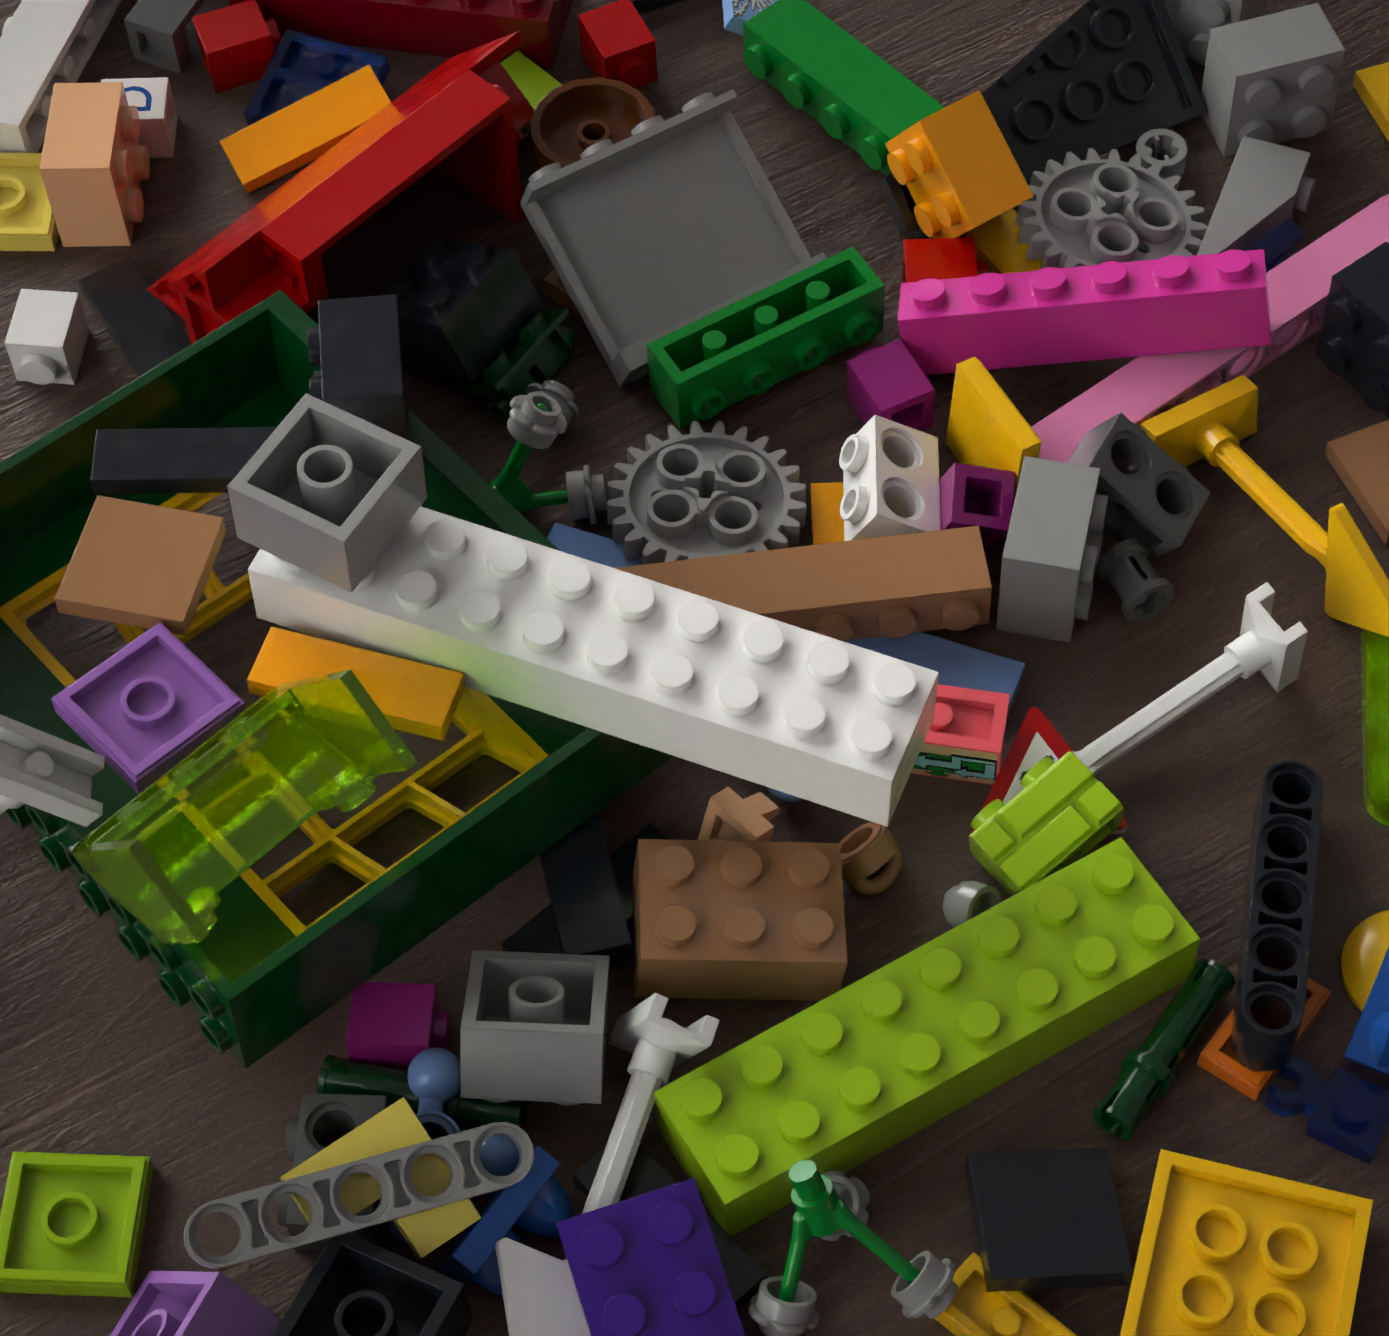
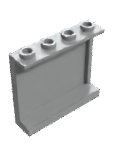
M733 89L717 97H714L712 92L703 93L687 102L681 109L682 113L664 121L661 115L651 117L638 124L631 131L632 136L613 144L611 139L601 140L585 149L580 154V160L563 168L559 162L549 164L533 173L528 179L530 183H528L520 205L620 388L649 374L647 344L827 259L824 252L811 258L730 111L737 98Z

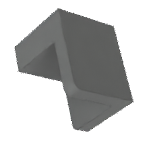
M138 0L124 19L133 58L182 74L192 60L185 27L201 7L204 0Z

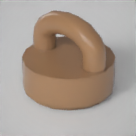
M868 822L850 832L839 842L842 878L844 881L849 882L859 894L865 896L880 894L889 888L900 874L903 862L902 852L898 846L897 839L888 827ZM885 864L883 870L873 879L866 878Z

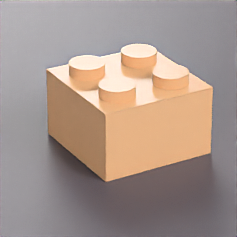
M123 82L54 83L39 170L63 247L131 246L134 223H141L143 220L144 202L143 194L139 187L141 180H148L149 151L147 146H139V113L136 106L128 105Z

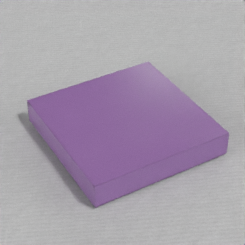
M161 622L51 698L55 712L97 754L105 756L104 761L138 795H141L248 716L245 702Z

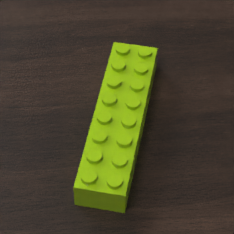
M1120 837L654 1091L657 1130L687 1177L695 1179L700 1197L715 1221L732 1237L792 1203L791 1192L794 1186L789 1178V1170L795 1163L801 1160H811L816 1164L820 1174L836 1170L846 1173L1183 983L1194 969L1200 938L1127 843Z

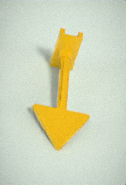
M1243 374L1141 423V428L1146 432L1147 436L1176 462L1181 463L1185 467L1203 458L1213 467H1221L1305 552L1315 557L1326 570L1324 609L1328 617L1389 637V579L1345 505L1340 503L1329 509L1327 533L1240 448V440L1257 432L1258 387Z

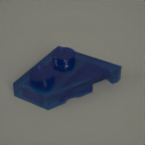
M287 29L244 112L246 122L250 126L369 64L381 86H383L391 70L387 56Z

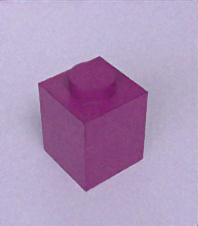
M901 339L879 348L867 349L857 357L847 360V400L864 425L874 415H878L919 431L933 427L935 389Z
M954 463L939 480L941 530L979 526L984 552L990 553L1008 533L1013 510L1015 472Z
M366 981L352 991L345 1041L351 1061L408 1071L413 1058L425 1049L438 1047L449 1051L452 1033L451 1011L441 1010L435 984Z

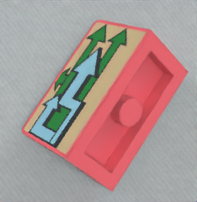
M938 684L934 719L911 773L993 785L1001 769L1010 694Z

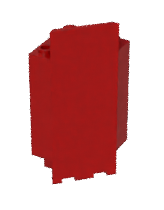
M520 31L447 59L146 290L185 320L191 344L279 290L283 291L296 305L307 313L318 304V300H323L329 295L321 255L435 166L514 223L518 224L525 218V214L520 205L523 185L520 180L517 154L518 144L516 142L513 120V103L508 93L500 85L489 83L479 76L521 44Z

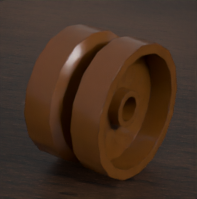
M600 77L573 80L551 90L536 105L530 120L535 172L555 162H559L562 168L581 159L580 154L585 149L601 140L611 139L613 144L632 136L631 131L638 124L655 116L653 106L641 91L622 81Z

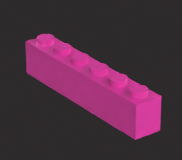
M1264 249L1249 251L1228 250L1217 254L1185 257L1170 255L1153 260L1122 263L1108 261L1090 266L1069 268L1045 267L1037 271L1005 274L984 273L973 277L941 280L927 278L917 282L901 283L897 319L900 337L925 375L955 373L957 363L972 357H976L987 370L1271 345L1270 305Z

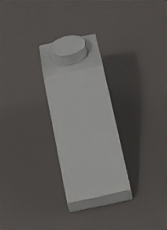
M1243 136L1197 255L1217 254L1228 250L1249 251L1264 249L1266 251L1288 234L1296 211L1306 213L1313 195L1316 179L1306 177L1311 153Z

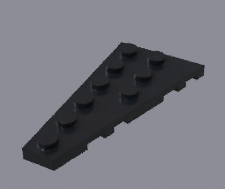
M1088 0L981 93L1027 184H1030L1034 171L1045 172L1048 160L1052 159L1063 165L1066 152H1072L1081 161L1086 160L1088 148H1093L1101 156L1111 152L1112 149H1119L1138 141L1145 132L1152 129H1169L1207 112L1163 0ZM889 172L879 181V184L898 231L902 235L920 228L914 214L916 203L907 186L901 185L895 179L892 172Z

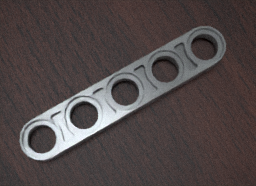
M495 1122L213 1200L198 1207L187 1220L184 1229V1245L189 1256L199 1265L210 1269L227 1268L502 1190L522 1181L529 1173L534 1161L533 1144L528 1134L519 1126L508 1122ZM502 1135L508 1137L515 1143L518 1149L519 1161L517 1167L507 1176L498 1177L490 1174L484 1169L480 1161L482 1144L490 1136ZM433 1154L439 1156L447 1163L450 1170L448 1187L437 1196L421 1194L412 1184L410 1175L412 1165L422 1155ZM353 1174H365L372 1177L380 1188L381 1199L379 1205L369 1215L357 1216L351 1214L344 1208L340 1200L342 1183ZM293 1193L299 1195L307 1202L310 1208L308 1226L302 1233L296 1236H286L278 1233L269 1221L271 1203L282 1194ZM222 1213L228 1215L235 1221L239 1229V1240L236 1247L225 1256L209 1255L200 1248L197 1242L196 1231L198 1225L204 1217L210 1214Z

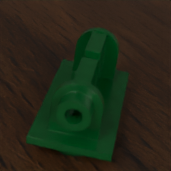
M566 308L540 313L537 310L463 391L465 396L484 393L490 400L487 404V409L492 416L501 421L510 417L509 412L512 409L509 406L510 401L515 396L526 395L524 392L529 384L537 383L528 371L532 369L541 381L549 380L574 353L575 334L568 327L559 325L569 314V311Z

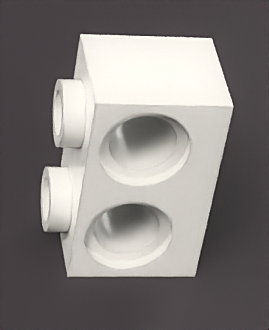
M874 415L856 434H852L846 439L839 456V465L843 469L844 495L840 504V516L844 519V541L941 530L938 437Z

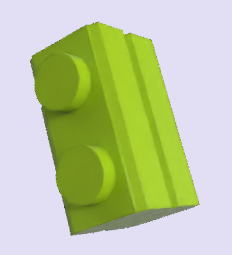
M1068 751L1056 762L1050 757L1040 760L1022 778L1020 784L1025 789L1006 805L1000 799L992 801L971 822V827L975 831L969 835L970 852L985 870L999 882L1000 886L1010 897L1083 858L1123 823L1124 808L1121 802L1101 781L1094 777L1093 773L1073 752Z

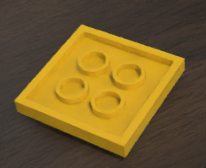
M1161 1149L1120 1336H1349L1373 1200Z

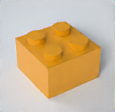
M980 90L918 121L885 143L889 151L887 155L889 168L895 179L901 185L907 186L916 203L914 214L917 223L928 237L956 238L1034 197Z

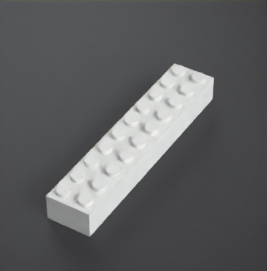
M421 506L352 593L262 549H259L248 568L256 615L259 619L317 638L464 673L465 687L886 827L890 823L934 719L939 676L937 671Z

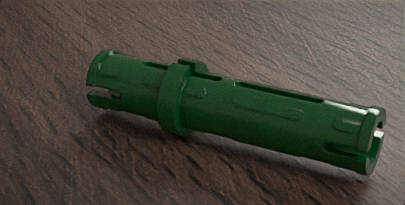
M1206 959L1198 960L1194 969L1187 977L1186 982L1166 1007L1145 1041L1141 1043L1137 1050L1132 1049L1123 1058L1120 1064L1121 1074L1092 1114L1095 1123L1105 1133L1116 1139L1120 1136L1125 1141L1131 1139L1151 1105L1154 1104L1157 1098H1163L1172 1089L1175 1083L1174 1073L1178 1069L1177 1067L1209 1024L1220 1004L1224 1002L1228 994L1235 987V978L1226 967L1214 960H1210L1209 963Z
M327 1055L324 1059V1066L329 1067V1070L328 1068L321 1067L318 1079V1094L383 1095L387 1098L388 1106L404 1097L415 1114L418 1113L419 1098L414 1095L409 1087L408 1071L351 1061L334 1055ZM459 1090L453 1098L444 1102L442 1113L454 1120L459 1130L462 1126L476 1128L495 1122H508L519 1126L524 1131V1127L520 1124L526 1125L530 1101L511 1100L503 1103H493L484 1099L460 1098Z

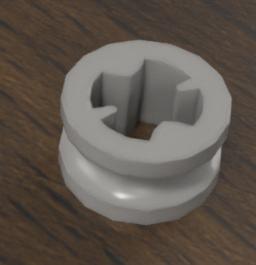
M1163 128L1152 129L1145 132L1138 139L1135 151L1136 154L1141 155V167L1148 169L1152 165L1160 163L1162 164L1160 177L1163 179L1176 175L1183 176L1188 148L1186 141L1180 134ZM1157 155H1164V160H1158Z

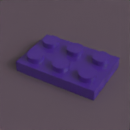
M694 1178L556 1222L591 1336H745Z

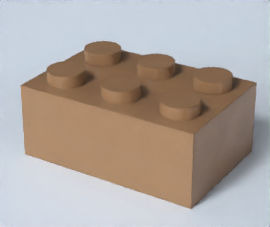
M638 839L632 877L635 998H648L654 993H658L667 998L821 1001L840 990L848 963L840 843Z

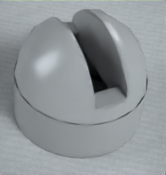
M963 881L951 887L944 894L942 910L946 922L955 928L1001 903V897L998 890L993 886L978 881Z

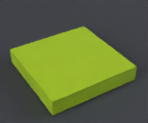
M12 1151L0 1214V1292L133 1298L154 1171L151 1158L148 1156Z

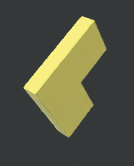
M402 1097L281 1176L280 1179L281 1181L289 1180L431 1140L406 1099ZM433 1154L422 1155L412 1165L410 1171L411 1181L414 1188L421 1194L437 1196L448 1187L450 1170L447 1163L439 1156ZM353 1174L347 1177L340 1189V1200L344 1208L354 1215L381 1199L380 1188L377 1182L365 1174ZM290 1193L309 1223L310 1208L307 1202L299 1195ZM466 1199L393 1221L419 1260L481 1219V1216L470 1199Z

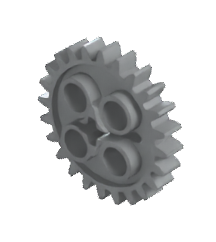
M1088 148L1086 160L1081 161L1072 152H1066L1063 165L1050 159L1047 161L1044 173L1039 171L1032 173L1030 185L1028 186L1034 197L1019 204L1015 225L1020 226L1017 238L1018 243L1029 244L1026 253L1027 260L1043 259L1041 268H1069L1098 265L1108 261L1122 263L1153 260L1170 255L1181 257L1196 256L1207 230V225L1201 223L1204 208L1192 206L1196 194L1193 190L1177 191L1181 180L1179 175L1166 179L1160 177L1162 164L1156 163L1146 169L1140 166L1141 155L1139 154L1131 157L1129 162H1124L1120 160L1117 149L1111 150L1108 159H1100L1098 153L1093 148Z
M692 421L690 434L682 435L677 428L670 425L668 426V440L661 441L657 437L648 434L645 436V451L629 447L627 449V464H615L614 481H608L607 523L612 525L614 543H624L625 559L628 561L642 556V565L788 548V545L798 546L800 542V528L805 527L806 484L799 483L800 468L798 465L787 466V451L785 449L769 453V437L766 435L751 443L747 441V427L742 426L731 436L725 434L723 421H718L711 433H703L698 421Z

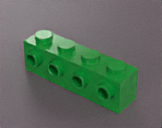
M778 0L743 23V59L748 70L755 77L766 80L780 91L793 107L804 110L818 121L831 137L842 140L856 151L870 168L880 170L885 175L891 172L887 161L889 151L885 143L918 121L945 108L806 0Z
M850 247L647 344L650 391L679 430L691 425L692 421L711 419L720 413L722 409L751 395H760L769 390L774 384L803 370L814 369L825 359L852 346L863 345L869 342L875 335L883 332L885 285L855 248Z

